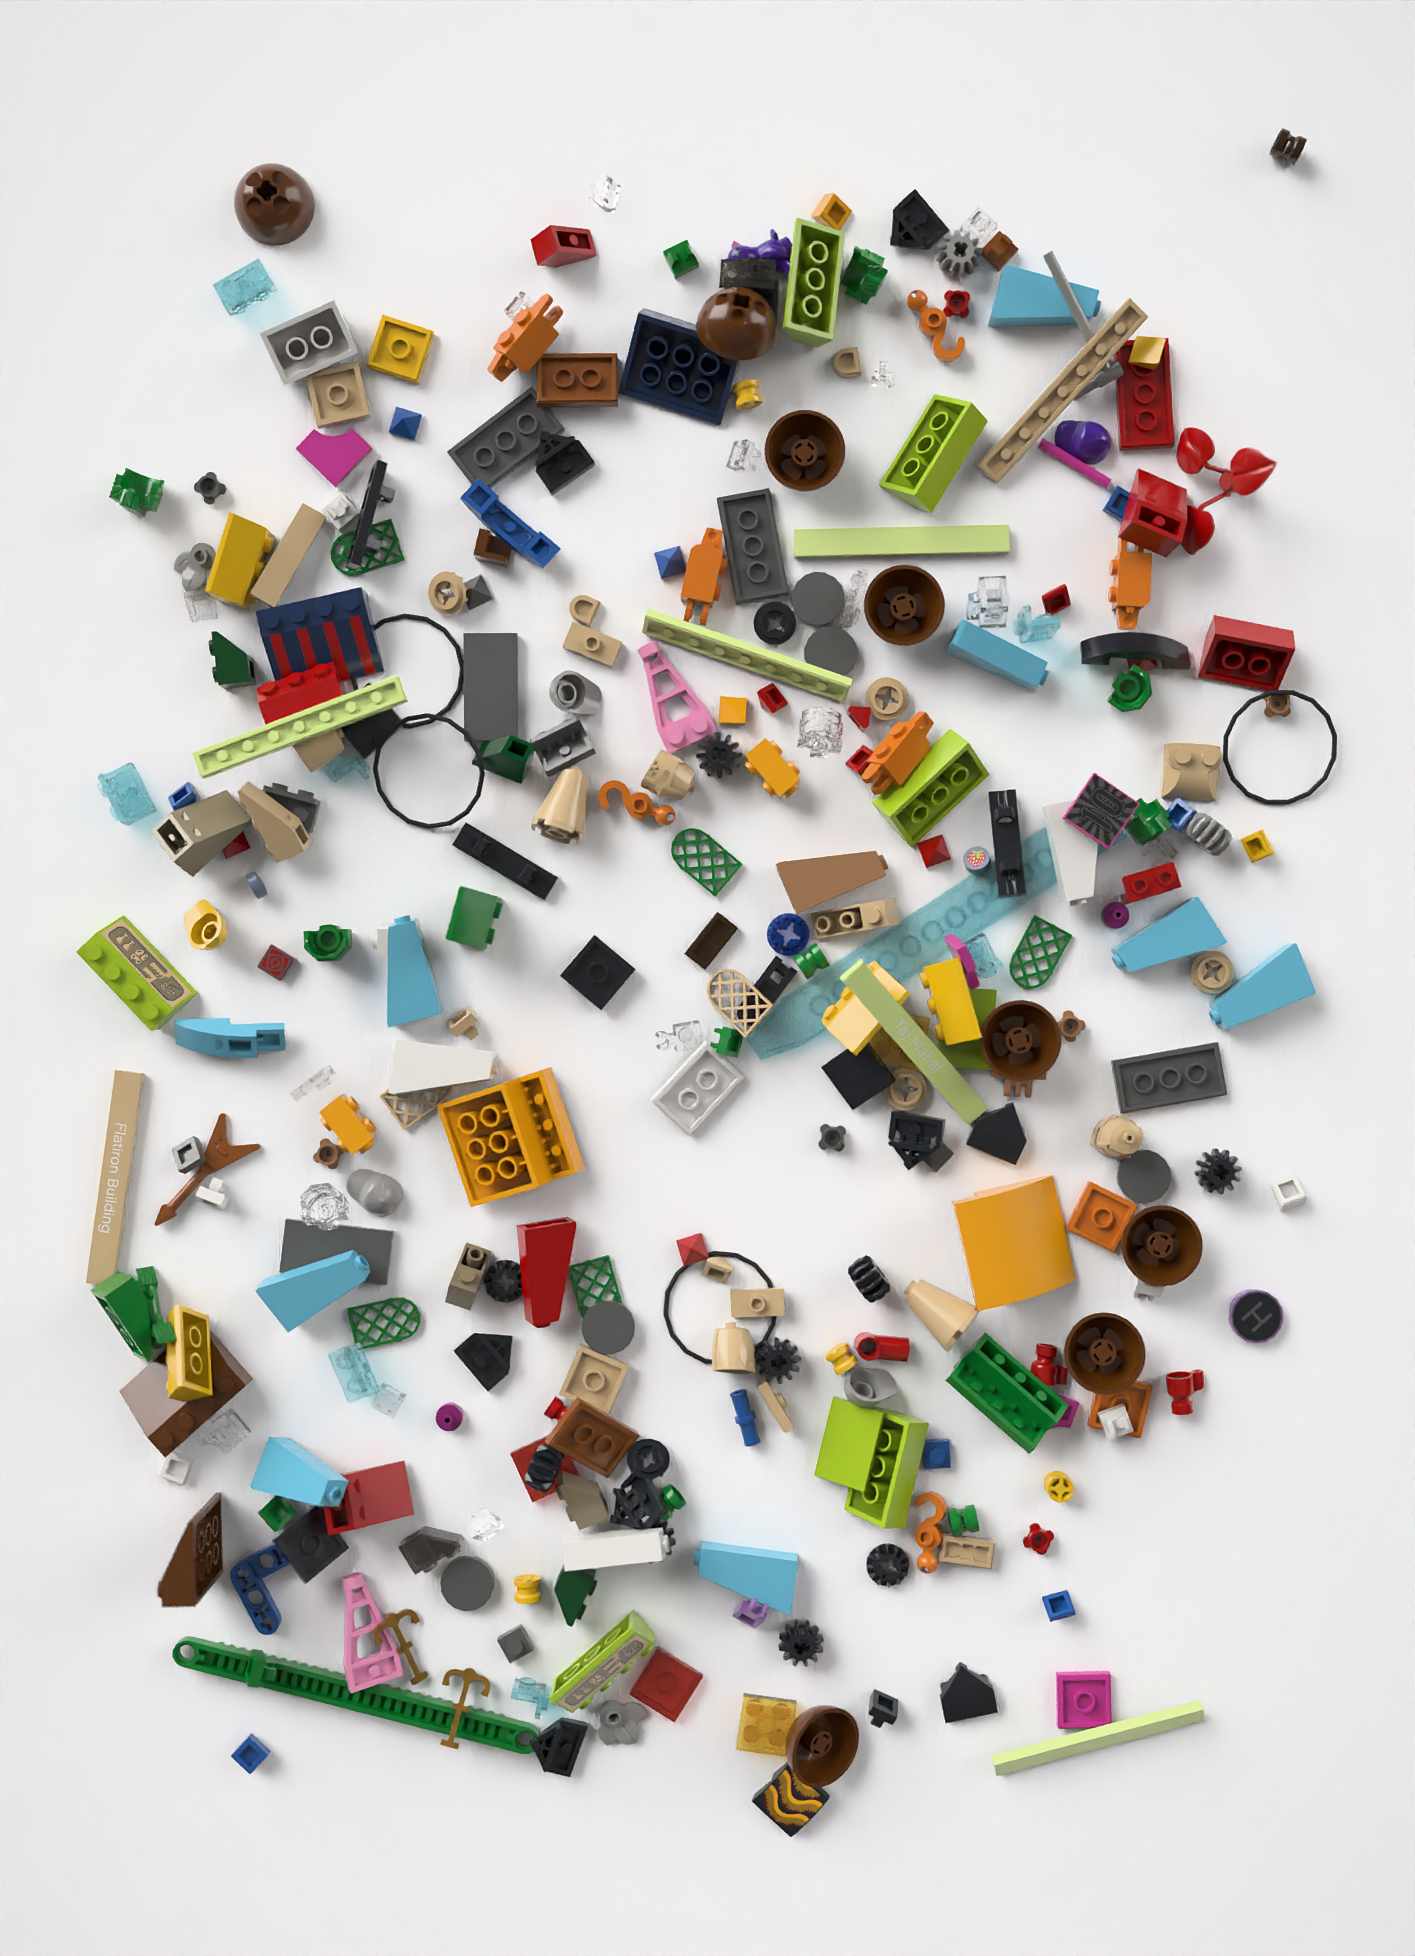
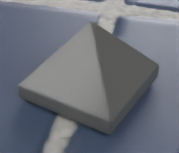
M481 574L464 582V585L468 588L466 590V598L468 600L465 603L469 611L493 599Z

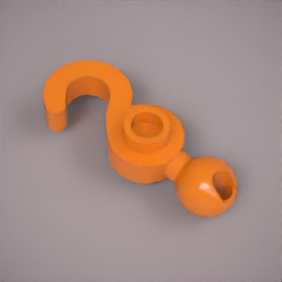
M922 290L912 291L907 297V305L912 311L919 312L921 315L919 321L921 333L926 337L934 338L932 342L934 356L942 362L957 360L965 347V339L959 337L954 350H944L941 346V341L947 324L945 313L938 308H929L927 306L928 298L925 292Z
M607 781L599 790V803L605 810L610 808L607 800L608 792L617 789L622 793L623 803L627 812L634 819L642 820L648 816H653L656 822L662 826L670 825L675 820L676 814L671 806H654L651 798L642 792L630 795L629 789L621 781ZM672 814L674 816L673 820L669 821L666 818L667 815Z
M928 1491L919 1495L914 1502L916 1506H921L925 1502L930 1501L936 1507L935 1515L924 1520L916 1528L914 1534L917 1545L923 1549V1553L918 1557L917 1566L925 1574H931L937 1569L938 1559L933 1552L934 1548L938 1547L943 1540V1531L937 1523L941 1522L947 1513V1503L939 1493L934 1491Z

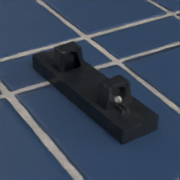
M377 460L372 465L345 566L347 569L356 571L361 566L365 551L377 554L380 551L382 541L369 537L378 500L391 503L395 494L394 489L382 485L388 465L386 462Z
M1016 789L989 791L998 898L1026 896ZM1002 818H1010L1012 820L1010 822L998 823Z
M465 822L452 844L454 847L543 900H546L558 880L557 876ZM490 844L488 850L486 851L485 855L483 856V851H484V849L487 847V845Z

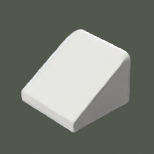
M1296 1174L1270 1183L1281 1213L1306 1204L1307 1195Z

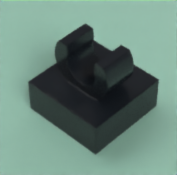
M874 1689L869 1699L868 1714L873 1716L870 1724L881 1728L884 1722L893 1725L898 1715L899 1700Z

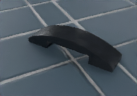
M1119 632L1091 637L1080 642L1082 664L1109 665L1110 658L1161 660L1162 668L1190 669L1188 647L1174 639L1156 634Z

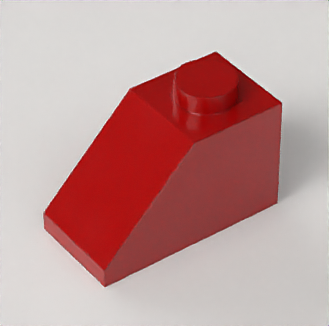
M549 225L530 239L537 266L560 267L590 259L597 255L590 229Z

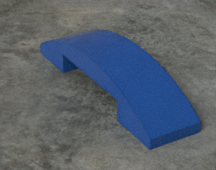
M479 478L460 497L467 508L494 535L534 565L544 569L561 550L541 531L538 533L501 503L499 495Z

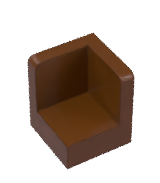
M479 528L473 553L475 559L508 568L512 549L497 536H493L490 530Z

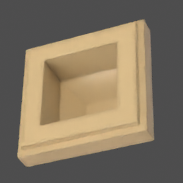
M723 1257L708 1258L701 1275L726 1284L733 1267Z

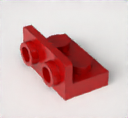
M1174 862L1122 877L1121 880L1125 894L1120 896L1123 904L1127 905L1182 887Z

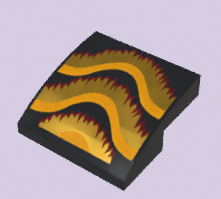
M786 1762L773 1773L771 1781L753 1795L752 1802L789 1837H792L817 1814L829 1800L830 1795L822 1787L813 1788L804 1785L796 1778L788 1762Z

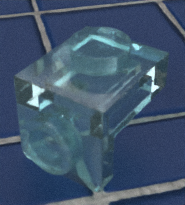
M351 752L345 757L338 756L328 764L329 768L325 770L329 779L335 783L355 768L365 780L370 778L367 772L370 767L361 755L356 757Z
M980 933L964 942L976 965L975 972L977 977L981 979L992 977L997 973V970L1004 967L1002 961L996 958L984 933Z
M521 1677L520 1679L515 1678L511 1699L537 1703L534 1719L540 1720L541 1711L547 1712L550 1695L545 1694L547 1684L538 1683L530 1677Z

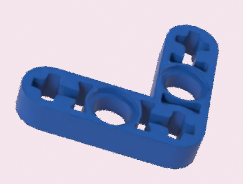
M274 1543L240 1560L230 1572V1579L255 1628L263 1635H271L276 1632L282 1622L281 1613L263 1578L289 1565L284 1556L280 1558V1551ZM265 1554L272 1556L274 1566L265 1568L260 1562V1557ZM240 1568L243 1571H249V1574L246 1578L244 1576H238ZM253 1581L256 1583L248 1587L247 1590L244 1589L248 1583L251 1584ZM251 1591H258L262 1594L263 1601L260 1604H254L250 1601L249 1593ZM265 1605L268 1606L264 1612L260 1611L259 1614L256 1612L261 1610ZM265 1615L268 1619H274L272 1627L269 1623L264 1625Z

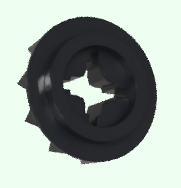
M766 603L758 609L754 616V631L761 641L769 645H781L791 639L795 632V614L784 603ZM782 615L783 617L779 625L782 627L783 632L777 628L767 632L770 626L767 617L775 620Z
M499 1260L493 1263L486 1271L484 1278L487 1294L499 1302L509 1303L517 1300L523 1294L520 1265L512 1260ZM504 1270L508 1279H512V1281L517 1280V1282L508 1285L507 1292H505L503 1284L494 1283L502 1279Z
M639 1440L630 1447L627 1453V1464L631 1474L634 1473L640 1480L649 1479L652 1481L654 1478L662 1477L669 1468V1452L657 1440ZM652 1452V1461L655 1462V1464L650 1463L646 1468H644V1460L641 1458L646 1459L648 1455H650V1453Z
M890 1543L876 1546L869 1553L866 1561L869 1577L878 1586L882 1585L888 1588L896 1584L900 1585L901 1581L907 1577L910 1566L904 1550ZM893 1559L892 1565L896 1570L889 1569L887 1573H883L884 1568L880 1562L888 1563L889 1560Z

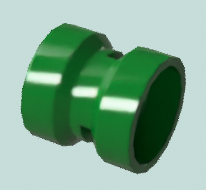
M816 943L808 948V953H799L793 957L807 980L814 976L817 968L823 970L830 965Z
M671 1483L663 1488V1495L661 1494L670 1510L661 1520L664 1522L668 1521L672 1517L674 1509L680 1510L687 1504L681 1493Z
M974 1504L967 1505L961 1510L956 1508L947 1509L952 1536H959L965 1531L971 1533L980 1531Z

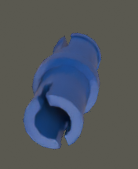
M746 1389L730 1393L736 1412L735 1422L740 1426L744 1445L749 1447L760 1443L761 1439L755 1424L756 1414L751 1410Z

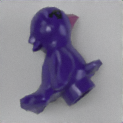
M774 229L770 230L771 239L757 247H749L733 241L727 257V264L734 273L739 275H751L752 272L758 273L756 267L761 266L770 271L784 273L788 280L792 243L787 236L779 240L778 234Z

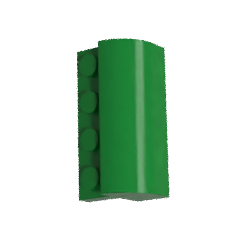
M986 1332L962 1355L945 1380L1028 1454L1035 1450L1045 1433L1058 1423L1069 1406Z

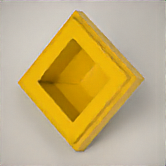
M1263 829L1240 839L1252 863L1275 853Z

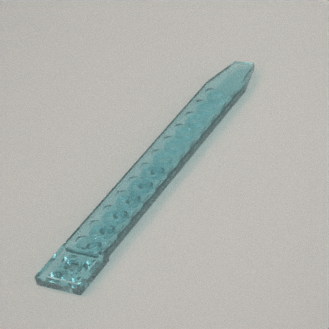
M1046 826L1021 842L1026 896L998 898L994 859L991 861V866L986 872L971 874L902 919L900 925H894L784 996L749 1037L746 1038L758 1058L763 1060L814 1042L828 1033L829 1030L821 1022L824 1018L823 1014L829 1006L835 1005L840 1000L843 990L847 987L840 977L860 959L865 965L871 964L875 960L903 984L923 971L922 967L931 965L950 953L943 937L952 933L963 943H966L1055 885L1057 878ZM1123 829L1110 848L1128 837ZM1098 844L1097 857L1109 849Z

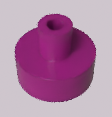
M1121 902L1108 903L1101 911L1103 924L1111 929L1125 926L1130 917L1128 908Z
M453 1402L440 1406L435 1416L438 1427L444 1431L456 1430L463 1421V1410L458 1404Z

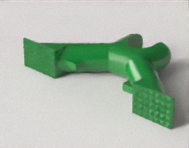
M154 1267L137 1268V1276L146 1288L143 1293L148 1301L152 1349H159L164 1343L176 1341V1336L171 1322L164 1323L161 1315L157 1292L158 1280Z

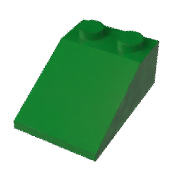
M459 886L445 939L487 949V945H492L495 938L496 929H492L495 918L499 919L502 912L503 903H499L501 897Z
M118 1271L90 1291L136 1357L150 1363L153 1360L148 1301L143 1293L146 1288L138 1277L133 1278L130 1274L126 1275Z

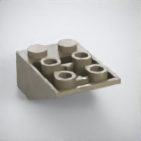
M224 790L169 813L151 830V833L173 863L194 877L252 823V820L230 792Z

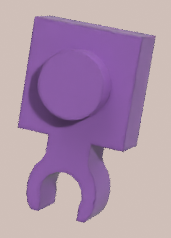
M752 1598L751 1601L743 1600L735 1607L732 1617L756 1629L766 1618L768 1604L764 1606L756 1603L757 1598Z

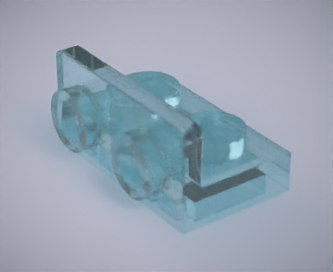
M259 258L212 284L230 316L244 313L251 304L267 300L277 290Z
M1030 604L1024 605L1019 614H1017L1016 620H1013L1014 635L1019 636L1020 644L1050 640L1061 628L1059 616L1051 617V614H1041L1035 616V620H1032Z
M129 762L107 774L100 773L97 775L100 781L97 786L103 797H108L112 805L109 809L115 821L130 825L157 811L133 763Z
M360 1342L350 1343L329 1353L328 1357L348 1403H353L363 1397H373L381 1393Z

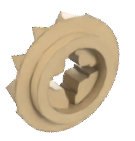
M440 572L433 577L429 584L428 596L430 603L440 614L455 615L458 611L463 610V605L468 600L466 598V590L468 588L464 585L463 578L456 575L455 572ZM450 589L455 597L448 598V595L441 590Z
M890 677L880 678L869 686L866 692L865 704L867 707H871V715L879 720L891 721L901 716L907 708L908 693L900 681ZM888 689H891L890 698L898 702V704L889 703L883 710V701L876 696H884Z
M1204 952L1199 954L1194 962L1191 963L1190 976L1193 985L1204 993H1220L1228 988L1233 980L1234 968L1232 962L1221 952ZM1206 965L1211 968L1220 965L1215 972L1216 979L1212 977L1203 979L1208 972Z
M911 1068L894 1070L892 1074L896 1081L884 1089L886 1100L898 1110L909 1111L917 1108L922 1104L927 1094L925 1079L919 1072ZM905 1077L908 1086L917 1088V1090L907 1093L906 1101H904L902 1092L894 1090V1088L903 1085Z

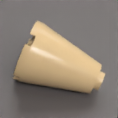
M570 766L568 769L562 770L532 820L531 829L534 832L537 827L541 830V836L564 844H569L570 840H577L576 845L583 842L588 777L584 775L582 769Z
M921 1279L918 1283L913 1280L903 1292L907 1295L904 1301L947 1352L979 1313L975 1305Z

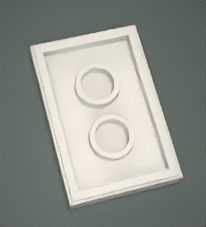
M704 1041L650 1100L687 1135L691 1136L745 1077Z

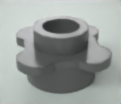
M214 472L206 473L205 476H202L194 484V490L204 497V502L209 505L213 504L219 495H224L227 490L226 486L217 480V475ZM212 486V490L209 491L208 487Z
M828 1124L821 1125L820 1132L822 1134L821 1140L818 1142L819 1148L822 1150L827 1148L835 1149L837 1152L842 1151L845 1147L843 1143V1136L846 1134L845 1127L842 1125L832 1127ZM831 1135L835 1136L834 1140H830Z

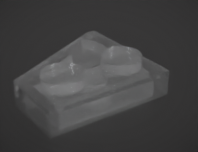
M859 567L851 575L838 628L848 631L852 624H857L860 615V609L857 608L860 599L864 598L867 589L866 580L869 569Z

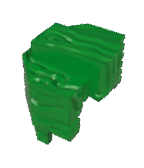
M855 246L840 284H844L847 288L845 295L867 305L871 297H875L889 270L883 268L884 257L870 252L866 248L864 250Z
M125 468L123 475L116 474L109 498L119 503L128 512L145 517L146 511H158L157 509L164 492L162 489L165 481L153 479Z
M1133 664L1126 674L1121 672L1116 676L1111 685L1114 691L1107 701L1121 712L1142 709L1152 695L1149 674Z
M1141 797L1136 800L1140 804L1123 827L1137 845L1142 844L1144 846L1172 825L1167 819L1170 815L1160 805L1157 798L1150 803L1144 802Z
M328 924L319 926L318 931H303L304 949L320 962L341 961L353 947L351 929H340L338 925Z

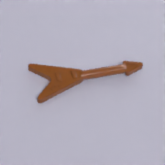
M221 1113L204 1153L206 1162L199 1166V1170L168 1204L161 1206L154 1225L159 1226L176 1217L177 1213L175 1211L208 1175L260 1149L261 1145L229 1144L227 1140L226 1114Z

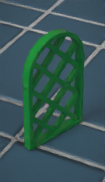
M392 519L372 524L369 537L372 531L381 534L380 541H383L384 537L393 541L389 550L382 546L380 547L381 550L387 552L383 561L375 558L373 553L369 555L364 552V556L369 559L365 567H359L362 570L352 572V570L348 569V571H344L339 567L342 560L347 562V558L344 556L351 547L355 532L353 530L337 537L332 544L330 554L335 568L343 574L354 576L405 561ZM386 525L383 532L376 527ZM390 525H391V528H392V532H393L394 537H392V536L386 534L387 531H388V529H389V527H390ZM350 536L347 543L342 541V539ZM338 543L345 546L341 555L335 552ZM395 544H397L400 555L392 552ZM334 555L339 557L337 563L335 562ZM390 555L398 558L387 562ZM372 560L379 563V565L369 567Z
M689 828L682 830L675 836L671 845L673 860L680 869L684 870L715 897L743 865L711 838L709 834L700 829ZM695 831L696 840L686 841L685 833ZM698 832L705 835L708 839L699 840ZM682 835V841L676 842L678 837ZM709 842L710 852L700 853L699 843ZM712 842L722 851L713 852ZM696 843L697 853L687 854L686 844ZM683 844V854L675 855L674 845ZM723 854L724 864L714 865L713 855ZM710 855L711 865L701 866L700 856ZM727 855L737 863L727 864ZM687 857H697L698 866L688 867ZM676 858H684V867ZM737 866L728 877V867ZM714 868H725V877L715 878ZM701 869H711L712 879H702ZM689 870H698L699 879L690 873ZM716 881H725L716 891ZM712 882L713 891L703 883Z
M1034 915L1013 952L1009 963V973L1013 981L1027 989L1038 988L1044 985L1052 975L1072 934ZM1038 920L1049 927L1040 929ZM1035 922L1037 930L1029 932ZM1051 929L1053 939L1044 942L1042 932ZM1054 929L1065 934V936L1057 938ZM1038 933L1041 943L1031 945L1029 936ZM1026 938L1028 947L1020 949ZM1066 939L1062 948L1060 949L1058 941ZM1055 942L1057 952L1048 954L1045 945ZM1042 946L1045 956L1035 958L1033 948ZM1029 950L1032 960L1023 962L1020 952ZM1017 955L1019 963L1013 965L1014 959ZM1057 955L1053 965L1051 966L1049 957ZM1046 959L1048 968L1039 971L1036 961ZM1033 963L1036 972L1027 975L1024 965ZM1021 967L1023 976L1015 978L1013 968ZM1048 972L1047 976L1042 981L1040 974ZM1037 975L1039 984L1030 986L1028 978ZM1024 979L1026 985L1021 984L1019 980Z
M609 1255L569 1265L568 1271L576 1296L578 1310L582 1318H584L582 1307L586 1310L590 1308L583 1304L587 1296L596 1299L595 1303L605 1300L601 1298L607 1290L614 1294L612 1300H616L618 1297V1301L622 1303V1297L619 1293ZM604 1260L600 1267L593 1264V1262ZM607 1261L611 1273L603 1269ZM586 1265L582 1272L575 1269V1267ZM589 1266L598 1270L594 1279L585 1275ZM572 1271L580 1275L576 1283ZM601 1272L609 1276L605 1285L596 1281ZM582 1278L591 1281L587 1290L578 1286ZM612 1279L616 1291L608 1287ZM594 1284L603 1288L599 1297L590 1293ZM577 1289L585 1293L581 1301Z
M404 1297L389 1298L347 1308L356 1350L405 1340L418 1330L421 1322V1314L417 1305ZM392 1301H402L399 1306L391 1303ZM405 1302L413 1307L410 1314L401 1309ZM385 1303L380 1311L373 1307L374 1305ZM387 1305L396 1310L391 1318L383 1313ZM366 1307L362 1315L355 1311L356 1309ZM369 1309L377 1313L373 1322L364 1317ZM398 1312L407 1317L403 1325L394 1320ZM414 1312L417 1314V1319L412 1316ZM352 1314L359 1317L355 1325ZM380 1316L389 1321L384 1329L376 1324ZM410 1319L417 1323L413 1331L405 1327ZM362 1320L370 1324L366 1333L357 1328ZM391 1323L400 1328L396 1336L387 1332ZM373 1327L382 1332L377 1340L369 1336ZM403 1330L408 1333L404 1337H399ZM356 1332L363 1336L360 1343H358ZM384 1334L391 1338L390 1340L380 1342ZM366 1338L373 1342L372 1344L362 1346Z

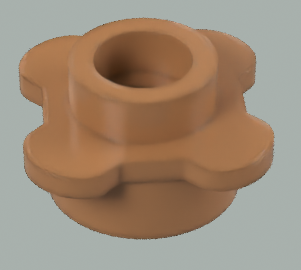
M1271 695L1264 698L1266 701L1264 715L1271 718L1274 715L1287 717L1291 713L1289 708L1290 695ZM1275 702H1279L1278 707L1275 706Z
M1070 1010L1064 1011L1063 1017L1057 1022L1060 1032L1067 1042H1074L1076 1036L1086 1027L1085 1022L1075 1017L1074 1013ZM1068 1024L1072 1025L1071 1029L1067 1028Z
M324 1138L320 1141V1147L314 1153L313 1159L316 1163L327 1165L329 1169H335L338 1167L339 1157L344 1154V1151L339 1145L331 1143L330 1139ZM328 1151L331 1152V1156H327Z

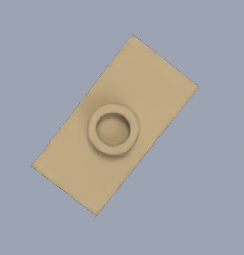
M572 621L562 647L613 668L622 646V641Z
M784 1287L730 1290L731 1318L786 1315Z
M766 1376L758 1380L757 1387L783 1432L787 1433L794 1429L793 1422L785 1410L788 1404L781 1392L775 1393Z
M943 1533V1540L938 1549V1562L992 1569L995 1541L963 1535L952 1536L950 1533Z

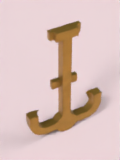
M407 1608L398 1613H388L385 1621L374 1628L373 1639L377 1646L381 1645L383 1640L379 1637L380 1632L387 1627L393 1628L401 1645L396 1650L398 1654L404 1652L415 1675L410 1680L413 1686L426 1679L429 1675L426 1670L420 1673L409 1650L413 1644L411 1640L406 1643L398 1626L400 1619L407 1615L411 1616V1623L416 1624L420 1621L416 1612Z
M466 1668L464 1671L451 1669L444 1675L442 1685L449 1686V1678L452 1675L462 1677L464 1685L459 1703L452 1704L451 1709H455L456 1714L448 1740L441 1739L440 1745L453 1749L459 1748V1743L453 1741L461 1713H467L469 1708L464 1706L469 1684L474 1680L482 1682L485 1688L480 1694L485 1697L489 1695V1680L484 1676L476 1674L472 1668Z

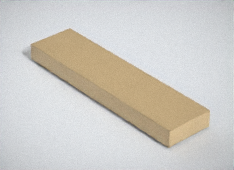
M302 503L250 593L251 597L270 608L278 604L326 521L327 516Z

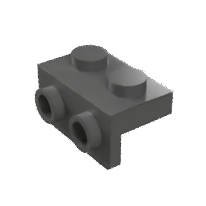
M578 716L564 720L561 724L547 731L540 732L537 736L530 739V742L536 745L535 752L548 777L596 754Z

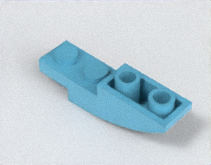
M230 1018L174 1019L176 1044L193 1051L234 1058H258V1051H286L284 1023L230 1024Z

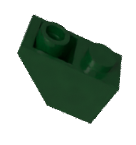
M212 631V640H209V650L211 656L215 657L216 666L212 667L215 683H218L224 689L257 685L253 658L219 632Z
M512 735L482 743L479 750L481 751L484 770L522 784L531 768L536 745ZM475 755L472 760V765L478 767L477 757Z
M563 1564L556 1579L554 1591L566 1624L572 1627L576 1619L581 1620L587 1607L583 1602L587 1594L592 1596L598 1580L594 1579L596 1570L593 1568L565 1571Z

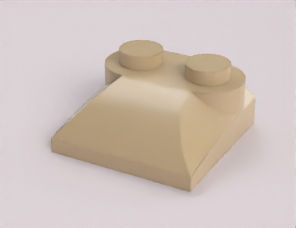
M1195 743L1164 744L1161 798L1176 799L1179 797L1180 799L1216 801L1219 766L1222 763L1220 746Z

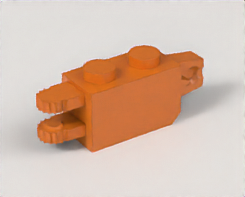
M546 293L541 296L532 308L526 307L524 310H521L508 330L498 337V342L493 347L497 353L487 368L488 372L496 380L503 382L515 370L529 372L558 337L559 333L555 330L554 325L561 318L563 310L559 305H556L543 316L553 302V298Z
M707 527L701 544L695 545L690 550L680 596L682 602H687L683 621L690 622L693 614V604L703 606L699 621L700 625L706 626L709 610L712 608L713 602H719L722 585L717 583L719 574L725 575L728 559L723 558L724 550L721 549L722 530Z
M1121 538L1118 539L1117 555L1110 561L1109 575L1113 576V586L1109 587L1108 602L1112 603V611H1116L1117 628L1119 630L1136 629L1139 611L1150 602L1152 553H1144V548L1135 544L1134 552H1127L1128 541Z
M919 711L908 722L899 721L891 728L884 741L874 749L873 754L867 760L870 765L861 777L866 784L874 781L870 788L873 794L883 793L890 784L901 786L929 752L930 742L926 736L934 722L926 712Z

